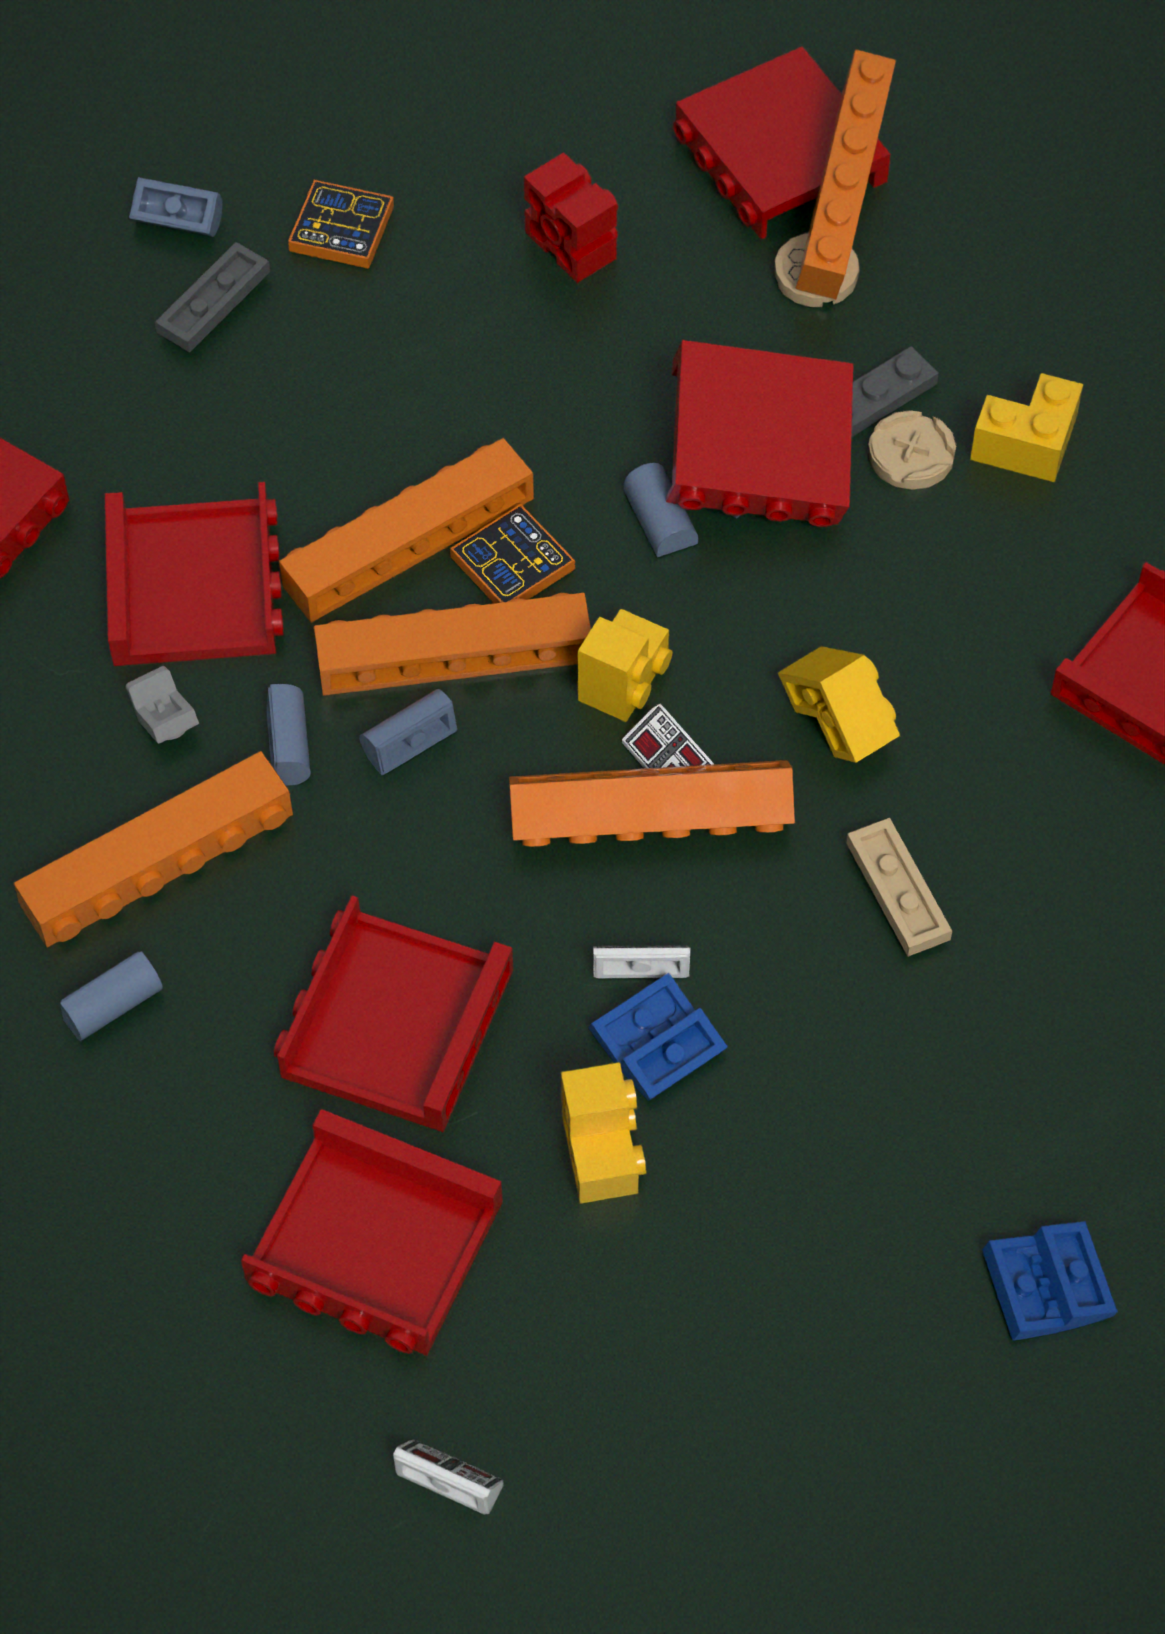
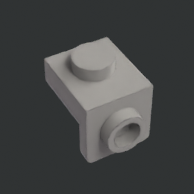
M161 666L126 684V690L138 721L158 744L165 740L176 739L183 735L186 730L199 724L194 709L177 691L171 673L165 666Z

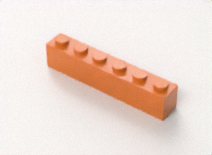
M855 49L846 76L795 289L837 299L850 258L896 63L894 59Z
M504 438L491 445L482 446L466 459L453 466L449 465L442 468L435 476L416 486L405 488L398 496L384 504L367 509L360 517L342 527L332 528L322 538L305 547L292 550L285 558L279 561L282 586L312 623L483 528L517 505H524L533 500V472Z
M558 593L544 598L528 600L516 598L503 603L487 605L468 604L462 608L438 611L426 609L413 614L397 616L378 615L372 619L348 622L336 620L328 624L315 625L314 629L323 696L576 665L578 664V649L589 634L591 627L585 593Z
M262 751L14 882L20 906L47 948L57 942L68 941L74 938L81 929L99 919H108L115 916L125 905L136 899L157 893L164 884L183 874L194 873L210 859L223 852L235 851L247 839L264 830H273L282 825L288 817L293 815L289 790Z
M788 760L509 777L513 840H522V845L544 846L550 844V838L569 837V842L575 844L592 843L597 841V835L616 834V840L633 841L643 839L644 832L662 831V836L666 838H682L690 836V830L709 829V834L730 835L737 833V827L755 826V831L778 832L783 830V824L795 823L793 772Z

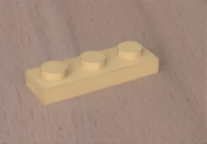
M887 818L848 833L846 844L907 956L951 940L952 929L891 819Z

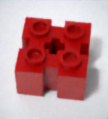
M563 152L524 176V199L531 205L530 208L525 210V233L545 252L551 250L556 255V263L576 283L617 259L618 233L615 228L617 226V201L609 190L602 189L596 183L592 184L591 177L584 166L574 163Z

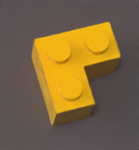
M1041 373L1030 406L987 395L975 427L970 460L1055 483L1077 418L1083 384Z
M623 609L619 610L612 622L599 616L578 649V701L627 722L634 709H642L647 702L652 688L650 683L655 675H663L670 664L673 651L669 649V629Z
M821 646L778 672L795 712L817 717L834 757L857 763L900 736L894 722L896 720L895 710L891 703L883 697L877 683L879 678L877 669L865 655Z
M620 1062L561 1072L562 1119L579 1203L638 1194V1175L646 1174V1165L642 1146H633L630 1131L637 1129L634 1109H637V1100L633 1080L623 1079Z

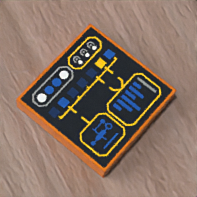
M314 180L289 238V251L369 269L394 208L393 197Z
M521 504L450 548L451 558L494 604L516 598L528 600L575 570V560Z

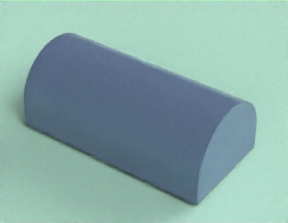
M138 177L129 218L136 222L214 236L221 221L222 197L216 192Z
M648 463L637 467L628 474L624 480V492L656 556L660 557L698 544V534L685 509L680 507L679 504L666 502V496L672 483L664 467L658 463Z
M270 684L267 694L266 715L271 766L285 786L297 785L306 781L311 774L304 695L300 688L293 685Z
M436 689L360 735V743L367 758L381 776L457 731L453 703L443 691Z
M137 952L62 999L60 1005L63 1021L75 1037L82 1041L162 990V983L143 952Z

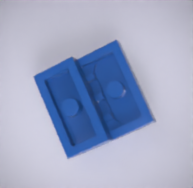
M667 973L606 1013L588 1027L614 1063L620 1062L622 1073L628 1080H633L634 1087L648 1101L728 1048L702 1009L699 1008L695 1011L670 973Z
M1085 1221L1041 1226L1033 1236L990 1240L982 1249L1013 1341L1082 1327L1113 1317L1117 1313Z

